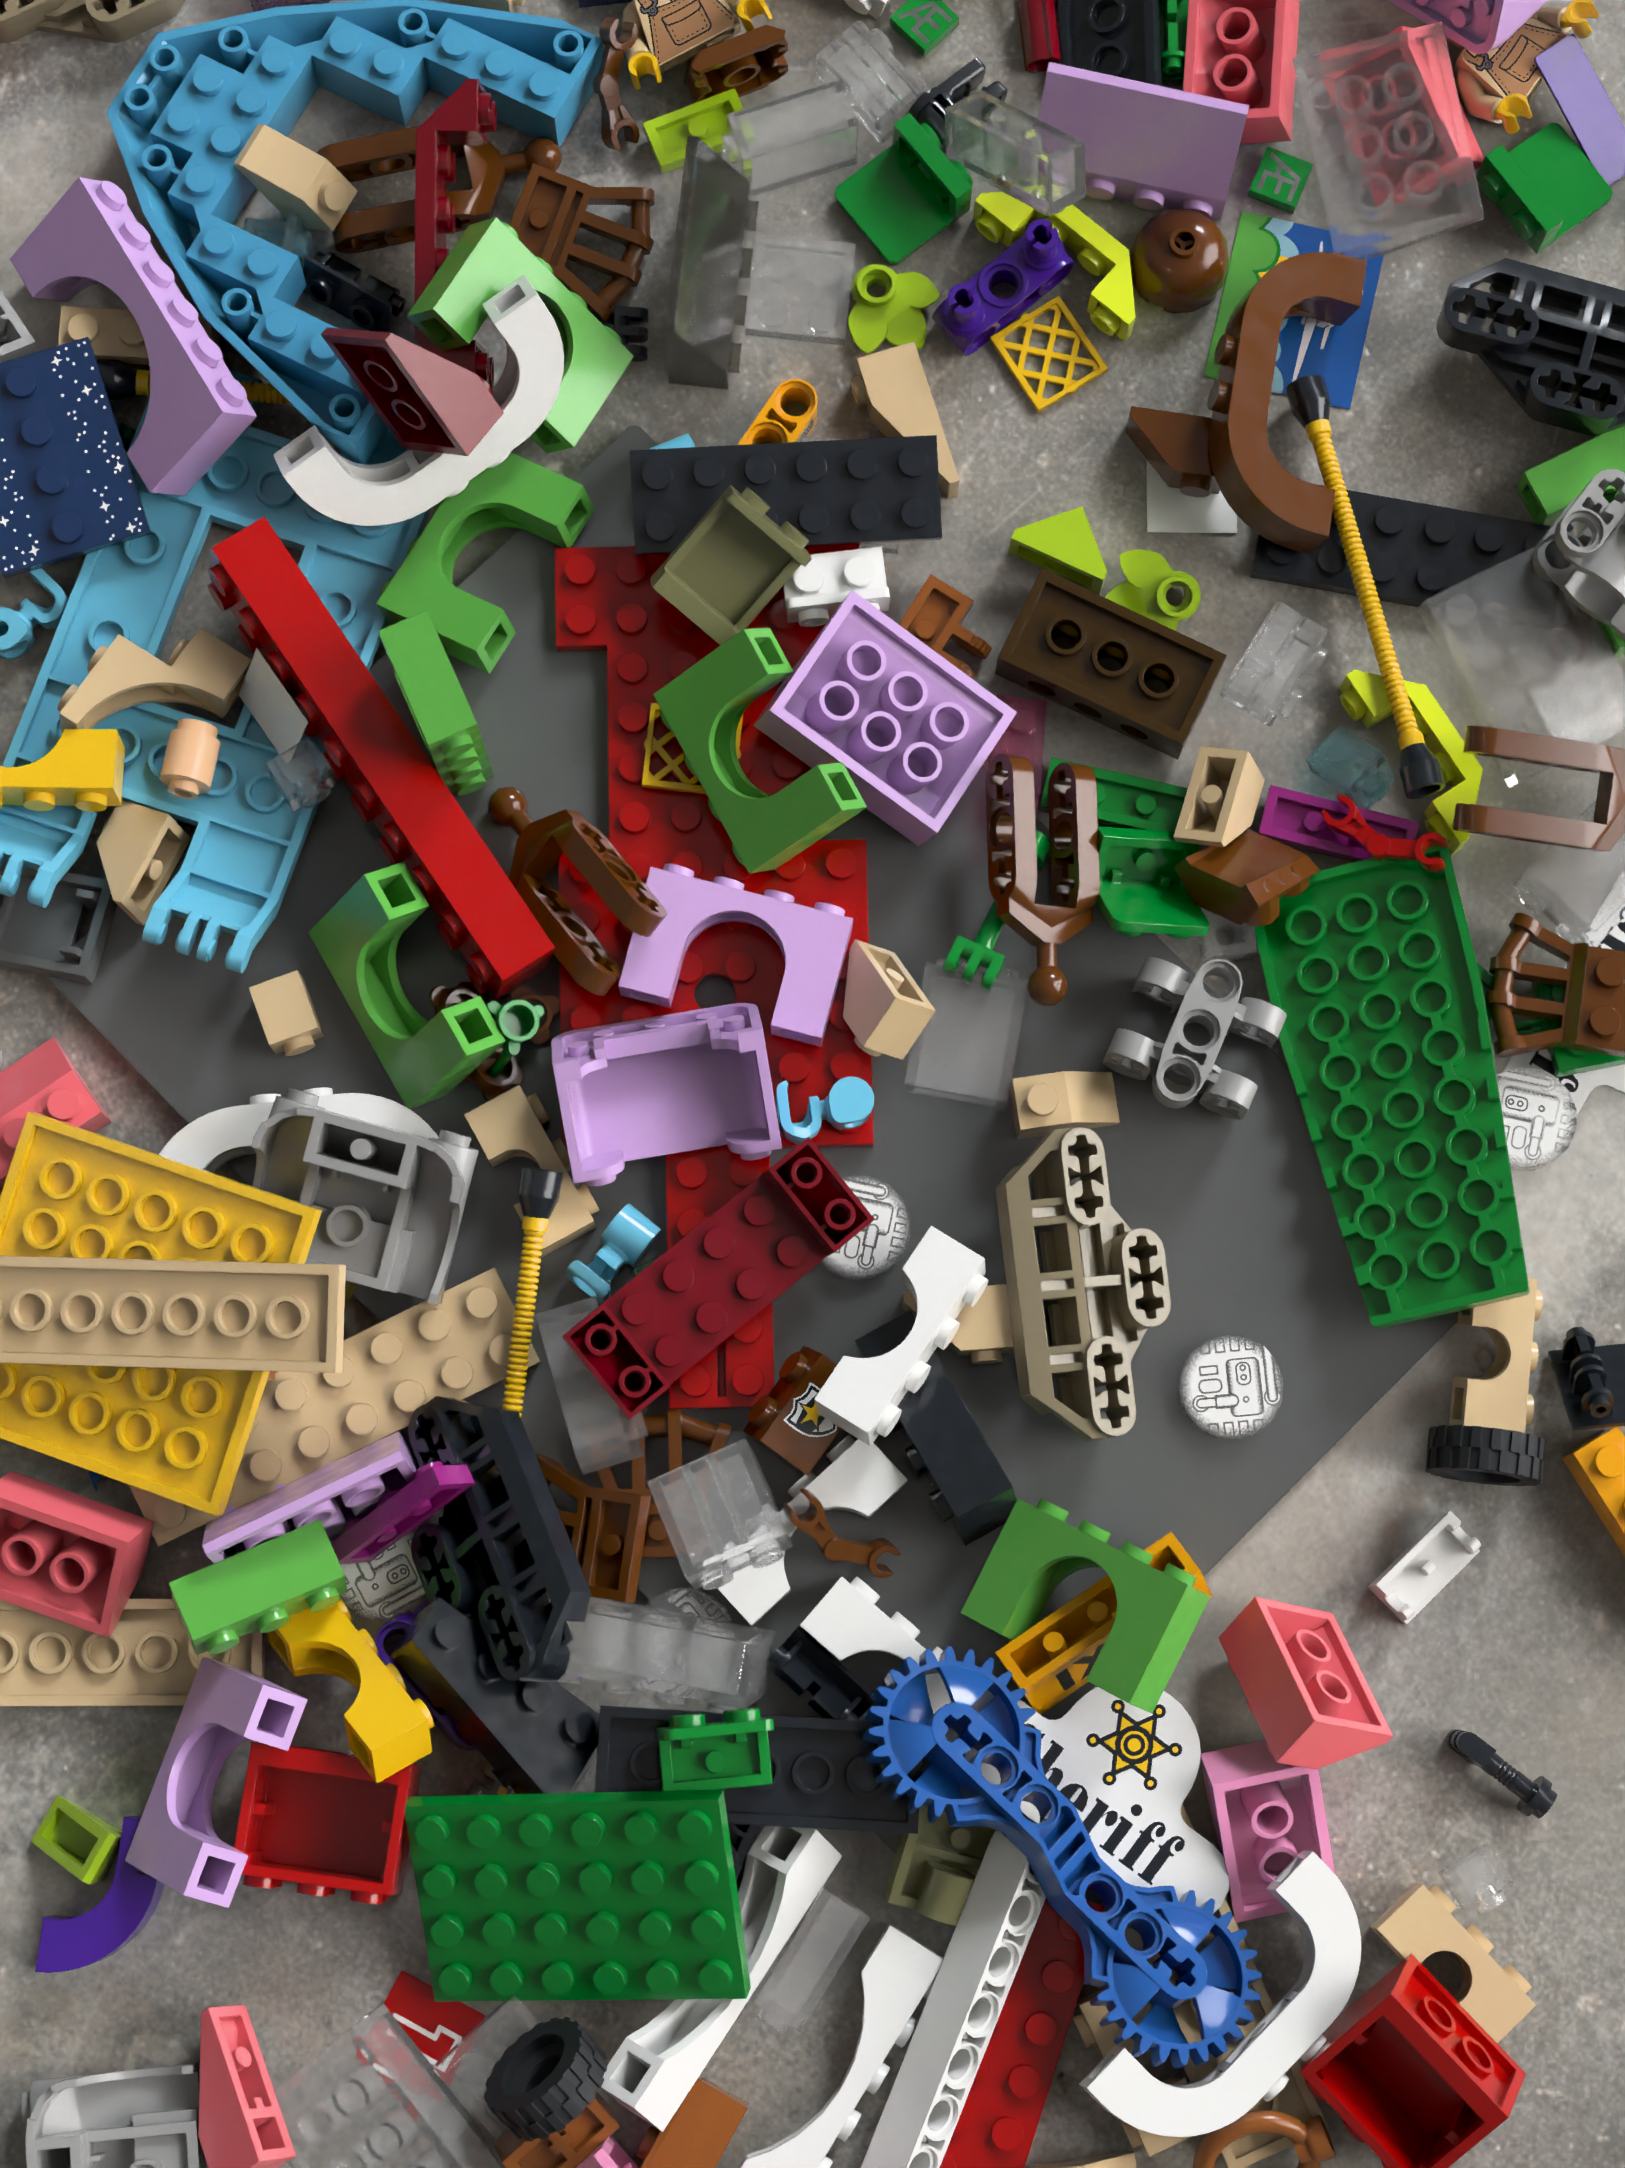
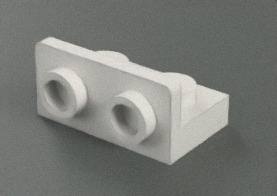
M882 546L810 554L812 560L806 567L801 564L783 585L787 622L799 621V625L803 627H815L826 624L851 590L881 612L889 611L890 595L886 583Z

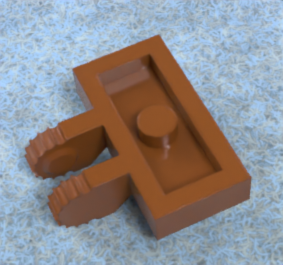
M930 574L899 622V625L973 679L975 672L967 664L944 652L952 639L958 646L981 659H986L992 648L989 643L961 626V623L972 608L974 600Z

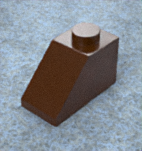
M1131 406L1126 434L1167 486L1179 488L1182 494L1191 497H1206L1210 493L1219 494L1220 489L1215 480L1209 455V434L1212 418Z

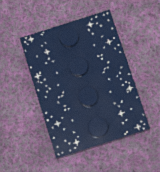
M89 337L0 363V570L2 576L7 579L152 534Z

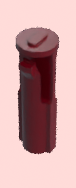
M1019 0L1018 15L1025 71L1030 73L1047 71L1049 62L1059 64V60H1061L1054 0Z

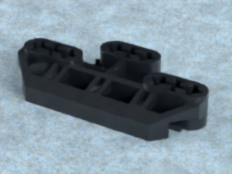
M1508 258L1484 267L1449 285L1437 320L1436 330L1439 338L1444 344L1452 348L1477 354L1530 418L1538 422L1592 436L1625 426V333L1607 328L1609 326L1625 331V290ZM1486 282L1491 284L1489 287L1491 293L1477 290L1473 287ZM1515 290L1513 299H1510L1511 291ZM1538 307L1573 317L1578 316L1580 309H1584L1582 319L1581 321L1558 314L1539 310ZM1459 313L1467 315V324L1458 321ZM1486 317L1493 319L1488 329L1489 333L1482 331L1486 323ZM1509 327L1516 329L1515 337L1508 335ZM1543 386L1552 389L1551 397L1553 398L1545 396V387ZM1572 391L1578 392L1573 402L1575 404L1574 407L1567 405L1573 395L1571 394ZM1593 400L1601 402L1600 410L1603 412L1594 409L1595 401Z
M435 1396L425 1405L418 1407L412 1414L409 1422L408 1435L420 1467L435 1461H441L443 1465L467 1464L475 1483L444 1506L443 1517H439L438 1524L424 1523L418 1527L411 1541L412 1559L429 1604L440 1597L464 1616L481 1624L496 1666L505 1679L509 1681L555 1682L565 1674L570 1658L567 1644L573 1640V1636L567 1621L585 1622L591 1591L518 1411L502 1407L479 1405L451 1397Z

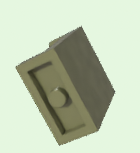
M730 485L650 578L653 589L720 645L741 630L746 629L802 564L806 567L812 560L809 552L804 548L809 540L789 522L785 521L779 527L766 516L765 513L770 509L769 505L748 487L740 493Z

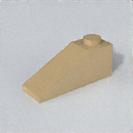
M915 342L857 358L856 376L850 378V385L857 407L866 405L870 421L887 438L936 435L940 491L948 499L958 496L960 480Z

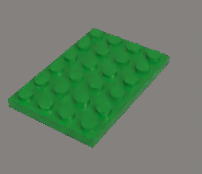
M724 1790L409 1797L405 1807V1819L435 2002L747 1998L751 1985Z

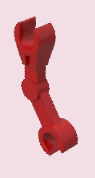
M1337 795L1339 803L1349 810L1348 815L1344 819L1335 820L1328 812L1322 810L1323 818L1330 830L1358 841L1375 860L1381 861L1386 858L1418 861L1420 866L1428 871H1439L1445 868L1442 858H1427L1424 856L1425 851L1431 846L1449 847L1446 839L1441 834L1434 832L1426 833L1418 840L1388 838L1383 834H1378L1366 823L1355 803L1346 795Z

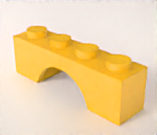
M64 729L54 748L41 759L19 767L0 766V809L3 805H23L25 808L33 811H50L55 808V805L75 806L77 809L87 812H100L106 810L107 806H122L125 747L117 729Z
M341 1598L334 1605L320 1611L312 1612L307 1608L289 1616L290 1621L286 1625L267 1633L268 1643L294 1677L309 1674L332 1675L346 1680L359 1691L354 1703L343 1715L348 1745L376 1783L381 1782L433 1752L429 1729L434 1727V1722L427 1706L419 1698L414 1701L406 1692L404 1680L397 1668L392 1663L384 1665L378 1657L377 1647L370 1634L364 1628L358 1631L351 1623L350 1613Z

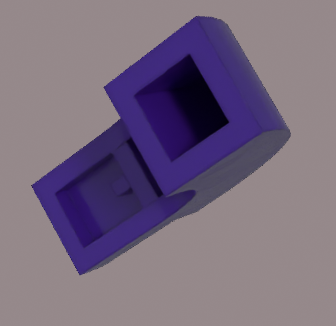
M126 1816L123 1819L114 1880L102 1901L93 1909L80 1916L51 1915L43 1917L35 1972H64L99 1962L125 1947L145 1927L159 1903L165 1884L125 1861L141 1817Z

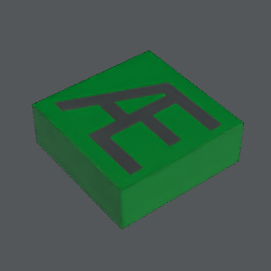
M908 0L890 17L889 25L925 57L959 25V17L941 0Z
M1267 146L1247 196L1294 214L1313 164Z

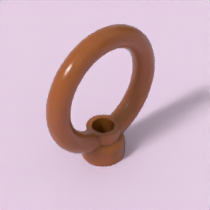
M1257 2110L1247 2112L1233 2123L1208 2133L1196 2150L1193 2168H1214L1217 2157L1225 2147L1239 2138L1255 2133H1274L1290 2139L1299 2157L1296 2168H1320L1321 2162L1335 2158L1336 2153L1320 2115L1302 2122L1298 2118L1283 2112Z

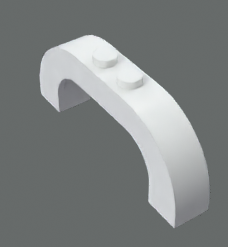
M524 274L482 304L506 342V365L499 381L492 388V396L504 413L469 456L409 449L397 458L385 463L373 465L358 464L339 455L314 425L273 454L282 476L303 501L321 514L348 524L378 526L401 522L427 511L446 497H453L462 492L472 478L486 468H492L501 464L509 456L510 451L519 446L536 431L549 414L558 396L564 371V351L560 332L554 318Z
M328 1087L303 1090L304 1092L320 1096L317 1106L323 1107L327 1111L428 1139L429 1137L439 1138L420 1116L393 1100L364 1093L333 1094V1089ZM255 1095L250 1097V1104L222 1108L201 1116L176 1133L164 1146L159 1155L214 1173L221 1165L233 1158L256 1154L255 1149L251 1147L253 1137L260 1124L268 1119L276 1096L281 1095Z
M1302 1850L1266 1888L1294 1918L1303 1937L1305 1949L1304 1963L1293 1987L1210 2074L1192 2083L1180 2085L1163 2083L1154 2078L1125 2048L1116 2045L1079 2083L1101 2107L1116 2118L1152 2134L1170 2137H1189L1210 2133L1239 2119L1261 2098L1266 2102L1273 2099L1288 2083L1289 2078L1285 2075L1288 2069L1299 2058L1303 2062L1308 2061L1322 2048L1327 2040L1322 2033L1341 2013L1354 1989L1361 1961V1936L1357 1915L1346 1889L1332 1870L1313 1851Z

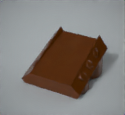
M764 25L705 48L689 59L683 83L688 86L694 102H699L735 88L740 98L768 87V84L783 77L788 72V64L784 58V54L788 51L785 30Z
M1248 828L1227 846H1209L1184 858L1174 867L1188 896L1191 897L1195 905L1238 925L1246 923L1252 926L1271 924L1280 913L1279 899L1283 896L1293 897L1300 895L1309 887V879L1320 871L1307 854Z

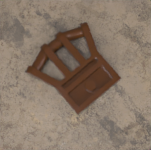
M533 163L510 226L516 231L518 239L534 256L547 262L553 270V275L569 291L579 295L586 302L587 309L600 322H606L613 315L611 308L631 287H637L642 276V272L639 270L644 255L651 253L654 245V240L650 235V207L655 204V194L653 189L647 187H594ZM588 205H626L630 207V228L587 212ZM582 228L623 244L626 248L621 261L575 244L579 229ZM567 260L609 275L612 279L596 295L569 271L565 265Z
M1515 913L1509 923L1511 932L1497 956L1490 958L1489 973L1493 975L1492 990L1486 992L1485 1003L1486 1008L1490 1009L1498 1039L1493 1043L1496 1056L1504 1058L1560 1047L1624 1057L1625 951L1589 946V943L1586 942L1571 943L1542 927L1531 916L1524 913ZM1528 942H1531L1567 962L1566 968L1522 962L1519 958ZM1514 979L1564 987L1562 1003L1517 996L1512 993ZM1512 1014L1559 1021V1028L1525 1036L1518 1035Z
M668 1409V1415H645L644 1410H641L630 1420L625 1417L595 1431L593 1426L580 1431L604 1488L651 1496L642 1559L713 1556L711 1486L733 1426L722 1422L715 1426L681 1413V1409ZM646 1436H668L669 1487L646 1488ZM682 1436L711 1446L696 1487H683ZM631 1438L632 1489H619L603 1450Z
M536 1454L548 1487L552 1482L578 1499L576 1512L558 1509L564 1525L574 1526L572 1547L591 1591L590 1596L625 1603H635L651 1496L589 1486L566 1471L559 1462L543 1454Z

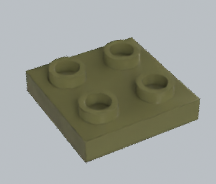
M922 1805L919 1807L918 1834L902 1833L883 1898L887 1903L914 1909L919 1914L932 1920L949 1925H957L989 1842L996 1829L977 1825L950 1827L945 1811L942 1812L935 1822L930 1823L928 1822L927 1815L928 1807Z

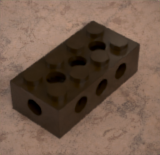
M1041 568L1000 651L995 674L1178 760L1221 672L1227 655ZM1064 636L1070 638L1076 646L1071 649H1061L1052 640L1056 637ZM1103 658H1112L1118 661L1122 668L1117 671H1108L1101 667L1098 661ZM1151 679L1159 680L1166 685L1168 691L1163 693L1152 692L1146 687L1144 682Z

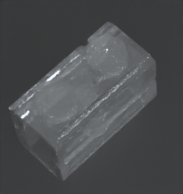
M857 20L838 39H834L818 52L816 56V74L881 144L893 136L894 124L907 115L908 110L915 101L926 92L924 89L926 82L915 66L910 63L903 66L893 56L894 48L888 37L880 29L874 28L870 31L861 20Z
M1276 601L1225 682L1220 696L1237 708L1247 711L1249 715L1267 726H1272L1279 714L1288 719L1304 692L1296 688L1304 674L1308 673L1315 677L1330 652L1323 647L1329 632L1309 618L1302 617L1299 612L1284 603Z

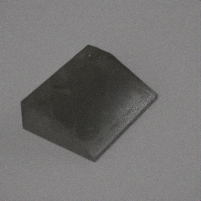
M695 136L687 137L664 324L668 381L671 384L728 390L730 373L739 374L742 343H735L734 337L736 325L745 326L748 296L740 295L741 278L751 279L754 249L746 248L745 245L747 231L757 230L759 201L751 200L750 182L699 137Z

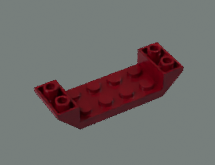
M467 79L416 129L414 305L449 255V249H446V234L455 233V205L450 203L449 197H447V183H455L456 157L455 152H450L449 145L487 146V132H496V102L492 101L491 93H486L478 79ZM414 324V339L422 348L477 374L493 388V357H489V354L485 353V349L476 340H472L468 345L441 351Z
M808 1137L566 1332L562 1338L625 1417L630 1420L670 1388L674 1381L875 1219Z

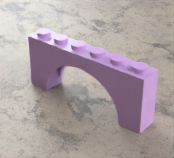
M78 177L14 253L10 261L33 298L69 302L81 290L93 284L102 283L117 294L129 308L140 328L147 349L150 366V397L143 426L134 444L128 450L127 455L150 493L185 496L254 421L257 415L247 400L246 390L234 379L224 363L220 348L208 337L200 324L196 309L184 298L176 285L172 270L160 259L152 246L148 231L138 223L128 207L124 192L110 181Z

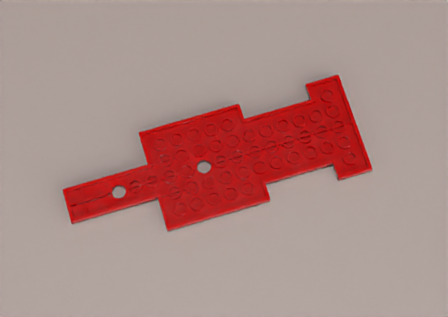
M859 544L804 548L809 554L859 549ZM635 546L555 548L557 652L607 651L610 843L645 885L650 867L663 870L664 864H675L694 871V878L714 882V878L717 876L734 879L745 885L744 890L764 895L766 889L777 890L794 896L795 904L814 908L816 902L828 903L843 908L845 910L844 916L853 918L852 932L821 1047L771 1034V1022L785 972L784 957L778 944L767 932L755 925L740 921H729L713 925L693 940L684 957L671 1008L621 996L618 987L620 977L605 996L593 994L578 984L559 961L560 1034L578 1029L702 1009L695 1001L697 985L708 976H722L728 979L734 986L736 996L733 1004L751 1003L758 1007L764 1032L774 1100L777 1086L786 1080L789 1084L787 1094L792 1123H799L805 1119L809 1097L818 1096L819 1100H825L829 1096L833 1085L842 1078L849 1076L858 1077L866 1081L872 1088V1055L857 1046L854 1041L856 1036L843 1018L850 946L855 939L869 944L866 839L818 840L775 870L749 874L746 867L735 857L732 850V841L722 822L712 814L708 805L709 798L706 794L642 787L646 753L644 742L648 735L651 703H657L653 694L721 645L652 588L650 578L670 554L635 556ZM782 586L746 629L770 628L793 669L826 624L815 627H803L799 625V621L787 622ZM783 681L753 701L744 711L739 748L741 757L738 761L746 777L757 788L772 795L812 769L753 726ZM661 717L654 721L653 736L658 741L670 732ZM676 736L662 746L672 760H675L684 753ZM657 751L650 756L649 771L654 776L667 766ZM685 761L678 765L689 780L695 776L688 769ZM673 771L660 780L682 783ZM563 853L558 859L559 893L615 960L622 973L633 931L623 925ZM873 1109L864 1124L851 1129H835L826 1119L821 1120L820 1131L811 1139L817 1148L873 1147ZM561 1115V1140L567 1149V1143ZM780 1132L782 1149H794L799 1145L786 1140ZM728 1144L667 1154V1250L770 1168V1155L757 1160H744L740 1157V1154L731 1152ZM773 1301L725 1340V1368L724 1341L719 1345L720 1397H718V1352L716 1347L671 1384L669 1388L670 1409L752 1408L762 1396L768 1395L774 1387ZM725 1370H726V1397H725Z

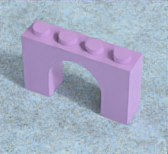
M664 864L663 870L650 867L646 886L663 905L667 915L650 937H644L635 932L632 933L618 985L620 995L671 1008L684 957L693 940L713 925L729 921L746 922L767 932L778 944L785 961V972L771 1022V1034L821 1047L852 932L853 918L844 916L845 910L843 908L828 903L816 902L814 908L795 904L794 896L777 890L766 889L764 895L744 890L745 885L734 879L717 876L714 878V882L694 878V871L683 866Z
M202 1657L125 1861L182 1895L229 1908L248 1855L220 1840L214 1831L211 1807L218 1776L229 1755L239 1744L247 1739L288 1751L308 1699L246 1670Z

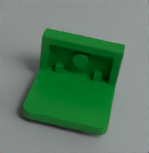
M910 113L894 124L893 144L839 184L835 189L834 195L838 205L890 265H898L967 213L970 210L971 185L973 181L966 168L957 160L951 162L941 151V142L934 130L926 123L919 125Z
M1558 123L1547 124L1510 152H1507L1502 144L1485 155L1476 176L1486 196L1497 204L1511 222L1518 236L1525 240L1536 254L1608 204L1613 195V191L1608 183Z
M1098 827L1100 889L1096 902L1110 927L1118 933L1127 936H1139L1142 933L1166 934L1176 939L1206 936L1210 922L1202 909L1195 905L1191 897L1188 896L1182 881L1174 869L1184 858L1196 853L1200 844L1176 842L1173 837L1175 832Z
M760 1708L723 1711L724 1722L706 1723L705 1714L701 1713L668 1716L669 1727L657 1728L662 1791L717 1790L773 1784L768 1731L774 1730V1721L771 1718H761Z

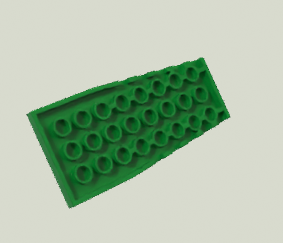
M1431 846L1424 853V856L1427 858L1443 859L1445 868L1439 871L1425 870L1418 861L1386 858L1381 861L1369 858L1321 870L1309 879V887L1300 895L1293 897L1283 896L1279 899L1280 913L1271 924L1253 926L1270 1003L1287 1014L1278 1037L1305 1115L1308 1130L1315 1146L1369 1319L1374 1329H1383L1522 1297L1530 1292L1484 990L1449 847Z

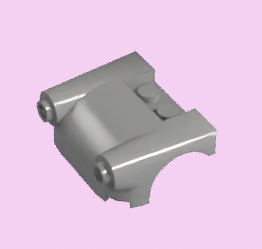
M289 1088L286 1097L276 1096L268 1119L260 1124L253 1137L251 1147L255 1149L257 1158L252 1187L322 1210L305 1264L346 1265V1281L382 1291L400 1292L428 1300V1303L433 1305L442 1303L479 1150L469 1147L471 1137L440 1130L438 1139L430 1137L428 1139L327 1111L325 1108L317 1106L320 1096Z
M199 2062L33 2080L31 2090L23 2092L21 2098L22 2120L24 2125H27L25 2137L27 2168H202L201 2143L198 2137Z

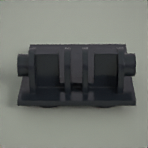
M1583 1327L1571 1328L1566 1333L1562 1350L1549 1351L1548 1356L1572 1431L1625 1426V1344L1595 1346L1594 1336L1590 1332L1586 1331Z

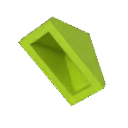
M1083 506L1014 530L1010 539L1008 553L1100 594L1104 586L1107 569Z
M57 1794L30 1842L79 1880L91 1885L103 1882L116 1860L122 1830Z

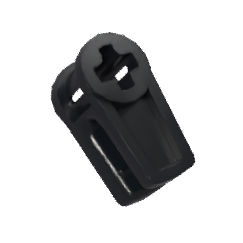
M978 57L937 87L925 92L907 112V114L910 113L919 125L926 123L934 130L941 142L940 149L944 154L958 145L967 133L998 109L1006 99L1007 88L1000 81H995L988 87L983 86L981 92L965 104H957L962 98L969 97L970 92L982 83L986 67Z

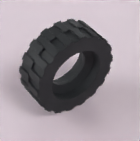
M1463 1425L1433 1426L1429 1428L1425 1472L1447 1479L1501 1486L1541 1485L1543 1481L1546 1440L1536 1435L1499 1428Z
M555 2017L551 2018L548 2022H541L527 2033L524 2032L519 2036L518 2040L503 2052L500 2060L496 2061L492 2068V2073L487 2078L485 2084L487 2089L484 2093V2099L488 2103L486 2105L519 2140L523 2138L525 2141H534L537 2138H540V2140L547 2138L550 2134L561 2131L569 2122L579 2117L583 2109L588 2104L590 2105L596 2097L597 2090L601 2088L604 2082V2073L607 2072L608 2064L605 2062L607 2058L605 2052L577 2021L574 2022L570 2017H564V2019Z

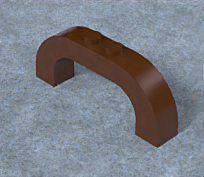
M1331 252L1304 253L1278 263L1242 297L1229 318L1225 334L1221 336L1217 344L1214 362L1219 365L1218 379L1210 390L1207 402L1208 409L1213 411L1209 434L1211 466L1215 480L1227 503L1246 525L1262 537L1280 546L1309 554L1329 537L1335 490L1303 481L1286 471L1276 460L1270 449L1266 426L1279 334L1283 319L1303 316L1341 326L1361 307L1367 261Z

